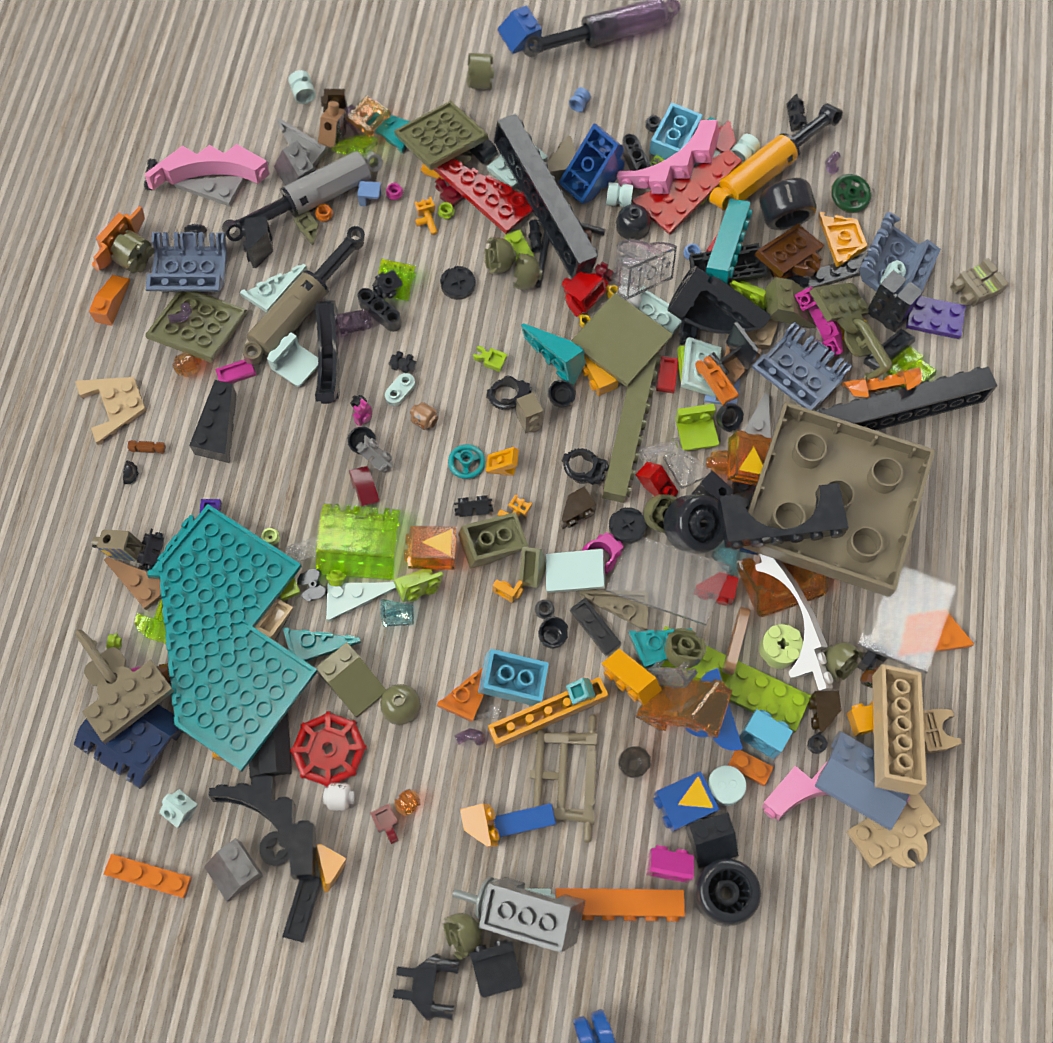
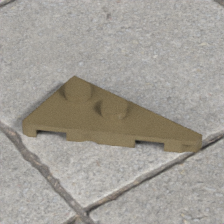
M580 590V597L583 599L586 598L589 602L647 631L649 592Z

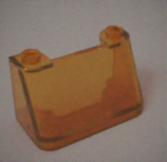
M752 558L736 561L737 571L758 616H768L799 605L794 594L783 582L770 574L757 571L756 563ZM782 561L800 586L807 601L820 598L827 593L829 577Z
M669 676V678H665L659 684L662 691L647 704L641 705L638 708L636 717L657 730L666 731L667 725L686 727L695 732L703 730L708 733V736L718 738L732 690L726 687L723 681L716 679L710 682L685 680Z

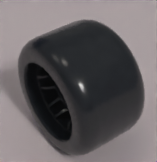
M790 178L779 181L766 188L759 198L765 224L772 230H785L792 228L796 224L801 225L810 220L817 210L811 185L803 178Z
M703 494L685 495L674 500L664 516V531L669 542L676 549L688 553H706L717 548L724 540L718 501L711 496Z
M725 858L716 860L701 870L694 883L693 896L697 909L705 919L718 926L731 927L746 922L755 914L761 901V886L756 874L749 866L741 861ZM721 888L729 890V899L726 900L721 897Z

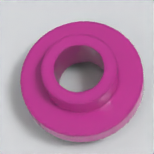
M391 183L386 188V196L391 200H398L403 196V189L399 184Z

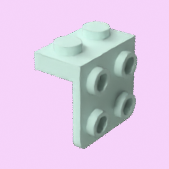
M293 333L284 337L280 345L275 350H272L267 358L270 368L296 387L302 386L318 368V357L300 346L297 336Z

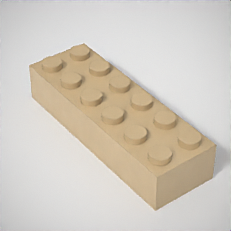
M882 664L872 676L875 787L917 795L927 786L921 672Z

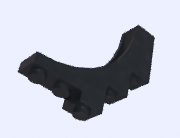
M335 300L317 301L315 304L318 339V376L315 402L320 401L321 404L332 403L340 397L338 376L340 370L338 355L339 335Z
M262 774L257 777H251V785L239 783L236 786L228 787V785L219 784L209 788L208 796L212 802L245 806L258 812L273 824L285 842L290 861V875L293 880L315 879L316 827L314 823H310L308 820H301L295 824L296 805L293 799L289 797H279L275 800L276 782L273 776Z

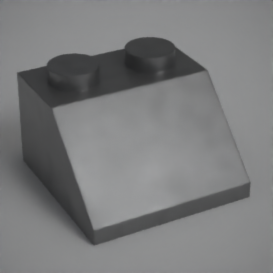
M298 140L282 150L274 165L285 186L316 171Z
M236 838L218 850L204 866L227 902L263 876L241 841Z

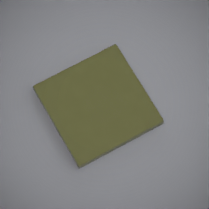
M452 101L394 130L395 136L430 170L489 139L488 134Z
M178 291L146 332V339L213 363L246 317L247 309L197 291Z
M615 293L571 341L583 348L585 357L628 387L672 338L673 334Z

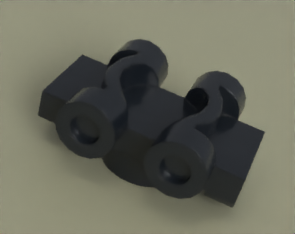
M397 351L396 355L392 354L389 361L391 369L395 371L399 369L403 373L414 372L417 362L413 360V355L407 354L406 358H404V354L400 351Z

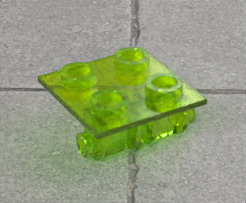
M381 258L378 274L381 272L387 273L394 269L403 283V286L397 292L398 294L393 298L409 301L412 282L416 278V266Z

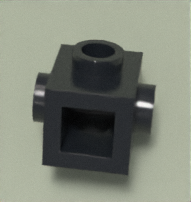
M393 269L387 273L381 272L378 274L372 286L377 296L383 299L387 297L391 299L398 294L397 292L401 289L403 283Z

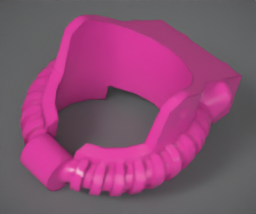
M607 532L604 535H598L596 540L590 541L581 550H594L596 548L606 550L610 560L604 567L605 574L612 571L611 569L616 565L617 558L621 556L624 548L620 541L617 542L614 539L615 537Z

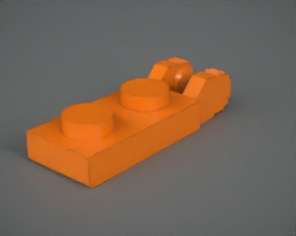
M707 356L703 359L704 362L699 360L695 363L699 374H702L722 405L739 396L734 386L713 358Z

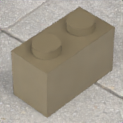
M534 392L517 399L516 415L525 433L536 432L542 427L543 409Z

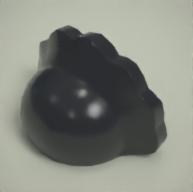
M191 224L184 227V232H197V235L199 232L205 233L207 231V228L201 224Z
M126 460L123 470V483L131 484L137 479L139 474L138 467L134 462Z

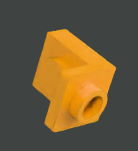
M496 579L493 584V592L513 603L515 599L521 597L524 591L522 588L523 582L519 580L513 589L508 582H501Z

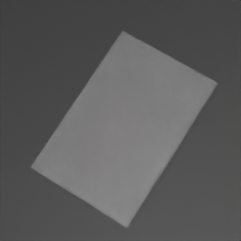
M643 537L635 543L627 544L606 588V592L706 626L731 566Z
M903 566L897 589L893 595L887 597L876 594L858 646L927 674L956 586Z

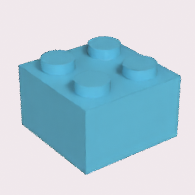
M756 709L748 719L739 737L742 741L774 759L782 752L793 731L789 729V725L782 721L777 722L772 719L768 712Z

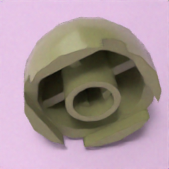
M489 238L486 243L489 244V247L484 252L486 268L491 269L489 273H504L511 268L516 260V251L511 243L504 238Z
M519 253L514 271V277L517 278V282H513L514 289L528 290L536 285L537 280H541L542 269H539V263L533 256Z
M665 494L656 495L649 499L643 511L646 524L657 532L665 533L664 516L666 510L677 498Z
M686 628L675 629L673 633L668 635L665 642L664 652L667 660L675 667L681 669H690L697 666L706 653L707 646L702 637L699 639L695 636L696 632Z
M846 642L837 643L834 646L830 645L824 652L827 660L825 664L826 669L837 683L840 682L839 678L845 680L859 665L856 662L858 657L861 659L863 657L862 651Z
M396 684L387 688L380 701L381 712L385 719L391 724L398 726L414 721L419 715L421 708L417 692L404 684Z
M457 913L446 917L444 920L447 922L443 923V929L449 947L453 944L456 950L453 954L458 959L470 956V953H473L481 943L483 929L479 928L480 922L467 913Z

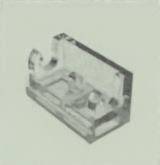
M657 661L652 668L647 670L657 678L659 685L664 687L686 688L697 674L696 669L686 670L690 662H684L679 668L660 667L663 661Z

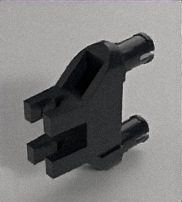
M435 953L416 968L397 966L396 976L413 978L412 991L394 989L393 998L410 1000L427 1021L433 1020V1018L453 1020V1014L445 1013L444 1011L454 1012V1005L435 1004L433 999L437 973L441 971L458 974L459 968L450 967V965L459 966L460 959L441 958V955Z

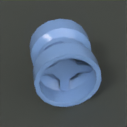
M582 87L577 88L574 96L569 100V106L576 112H582L586 107V103L591 99L590 92Z

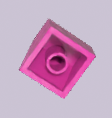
M656 845L655 848H651L649 851L646 875L689 883L694 877V856L688 855L689 851L676 849V852L668 851V847Z

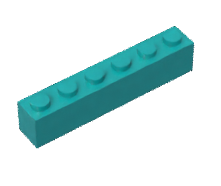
M736 199L729 200L706 267V273L710 275L708 282L714 276L727 284L729 278L733 277V266L737 265V254H740L742 243H744L746 232L744 231L748 230V220L752 218L753 209H750L751 202Z

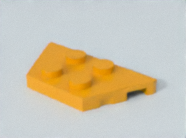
M819 212L818 218L836 267L866 251L867 243L857 219L844 218L839 215H835V218L824 216L825 212Z

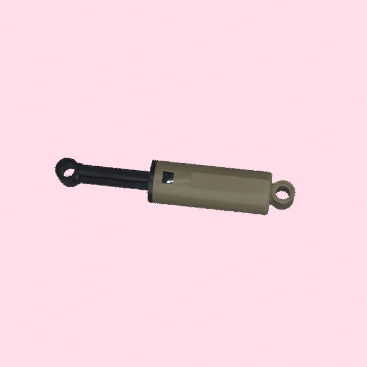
M350 227L344 241L315 273L304 270L248 332L247 339L249 342L243 347V357L247 364L257 365L262 360V355L268 357L269 353L280 345L281 340L290 333H293L315 309L316 302L322 301L329 293V289L325 284L327 280L354 250L363 247L365 232L361 227ZM357 236L360 239L354 240L352 237ZM250 351L257 352L255 356L248 355Z

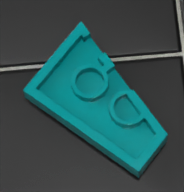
M675 629L628 632L643 668L646 669L667 660L664 652L665 642L668 635L673 633Z

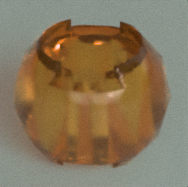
M411 789L403 791L399 794V798L395 799L396 810L404 816L417 810L416 807L420 805L419 795Z

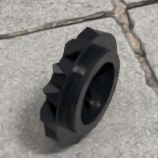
M273 831L264 836L259 846V853L263 861L273 866L284 864L289 859V855L279 831ZM278 839L279 846L285 848V850L278 851L275 857L274 851L268 848L274 847Z

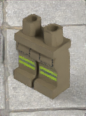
M987 258L981 264L960 273L958 278L952 282L950 288L955 293L962 292L963 295L960 297V301L963 305L971 304L974 307L978 303L1003 293L1009 283L1000 271L997 272L998 269L992 261Z

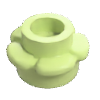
M267 528L262 532L261 539L273 546L280 540L279 532L276 529Z

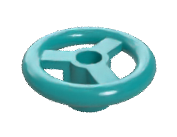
M463 444L451 451L448 458V466L455 476L462 479H471L483 471L485 456L478 447ZM454 458L462 464L463 473L455 468ZM480 459L479 467L474 472L469 473V467L472 463Z

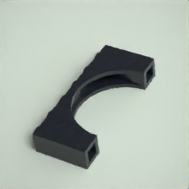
M839 483L819 485L815 492L816 505L813 515L803 524L788 529L772 528L757 521L744 507L740 494L720 496L717 504L725 548L738 550L750 545L751 547H761L768 543L780 545L785 541L798 543L802 542L803 539L817 541L829 536L831 538L842 537L849 527Z

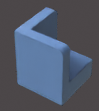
M360 181L358 189L359 206H366L367 198L379 199V196L382 195L380 182Z

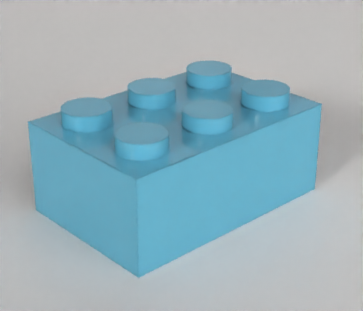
M671 102L651 140L649 154L659 155L665 160L676 154L694 136L703 115Z
M490 649L485 654L478 693L527 705H536L542 702L549 663Z

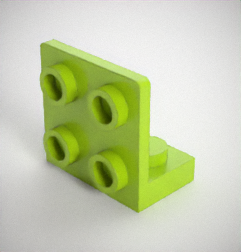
M732 281L731 287L764 311L767 310L766 291L745 281L740 283Z
M714 403L677 409L675 422L683 452L717 447L719 445L713 421L716 410Z
M427 567L394 579V584L402 602H413L422 595L436 593L441 584L443 573L441 571L433 574L431 568Z

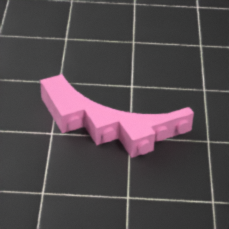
M700 120L699 126L690 141L680 151L663 162L641 170L618 171L619 185L629 184L633 185V189H651L652 194H669L673 178H690L694 163H712L720 134L717 120Z

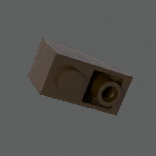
M585 486L568 495L561 520L562 529L566 527L571 528L582 518L587 519L594 514L596 503Z
M839 690L815 691L811 698H809V709L813 713L811 728L815 730V734L823 733L841 712Z

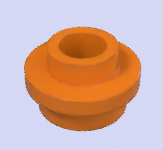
M326 204L319 205L315 211L316 218L320 221L330 220L333 216L332 208Z

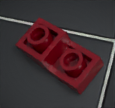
M368 466L349 470L352 486L356 490L360 507L380 502Z

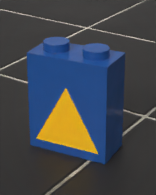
M701 771L659 789L654 793V803L658 810H662L664 825L667 829L670 828L671 832L712 815L719 810Z

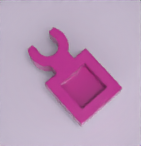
M363 399L360 400L361 403L358 407H353L355 411L353 414L354 422L359 427L364 423H368L373 415L371 406Z

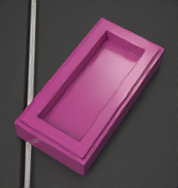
M245 360L215 369L219 381L231 384L256 376L254 366L247 364Z

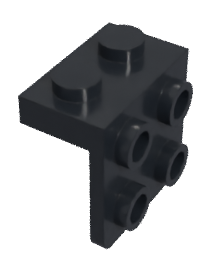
M507 939L494 942L495 946L491 948H486V945L478 946L473 953H470L479 993L483 998L522 986L513 943H508Z

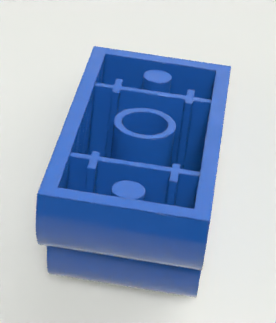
M593 123L558 183L582 204L590 202L598 195L601 189L608 187L609 182L614 183L618 179V171H623L625 165L624 160L621 159L623 146L598 124Z
M713 669L705 673L699 680L697 687L698 696L688 699L683 704L680 711L681 723L684 729L694 736H711L712 740L721 748L730 751L743 749L719 669Z

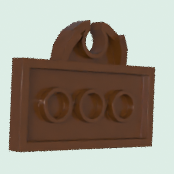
M796 224L758 249L755 256L780 278L790 271L803 277H812L821 266L822 258L817 253L822 250L824 245L800 224Z

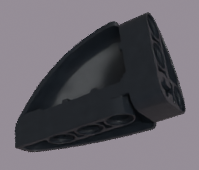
M697 266L691 268L684 276L667 308L668 312L688 325L716 334H730L736 322L746 332L761 329L771 318L770 314L719 278L712 276L708 282L710 275Z

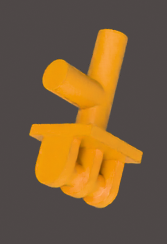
M428 197L427 200L421 199L420 202L414 201L418 217L425 216L415 220L416 226L428 224L431 235L437 234L438 232L431 213L435 212V204L432 198Z
M515 495L508 506L513 510L512 513L516 512L518 517L520 514L527 517L533 503H527L524 498L521 500L518 498V495ZM500 509L497 516H502L509 513Z

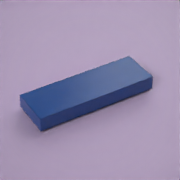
M552 803L495 816L494 820L499 838L557 825Z

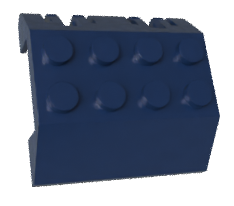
M157 704L106 744L101 741L86 718L78 729L74 746L89 754L96 744L97 747L93 758L113 772L116 771V774L119 776L124 774L129 766L130 769L126 780L141 789L151 777L147 772L170 740L174 739L177 741L183 731L175 726L174 714Z

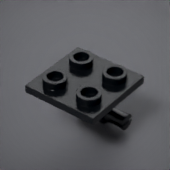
M736 322L726 340V344L732 352L721 360L715 352L709 355L720 366L725 375H728L729 371L724 364L738 358L744 368L748 370L759 351L756 343L751 341L745 329Z

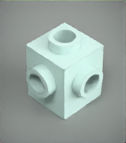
M179 789L173 794L169 793L164 797L159 813L175 827L179 828L192 818L198 804Z

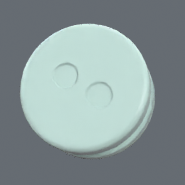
M720 766L707 779V785L718 805L731 806L737 803L745 794L746 780L743 774L735 767Z

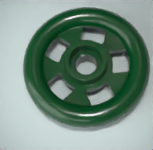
M842 175L832 185V199L835 205L845 212H860L871 201L870 186L858 175ZM852 181L858 183L859 186L852 185ZM842 183L847 185L844 189L840 187ZM860 191L864 192V198L860 197ZM843 194L845 201H842L839 195ZM857 201L858 205L852 206L851 202Z

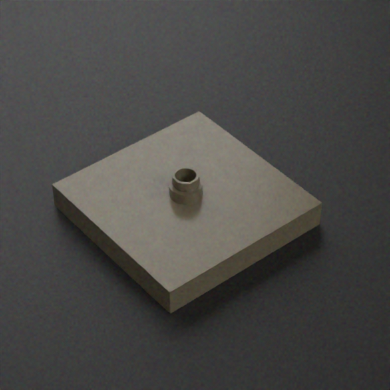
M784 402L748 509L749 514L760 523L772 528L788 529L799 526L806 522L814 513L816 505L815 492L819 485L839 483L849 528L840 538H831L829 536L817 541L803 539L802 542L798 543L785 541L780 545L768 543L761 547H751L750 545L743 548L891 597L898 586L935 449Z

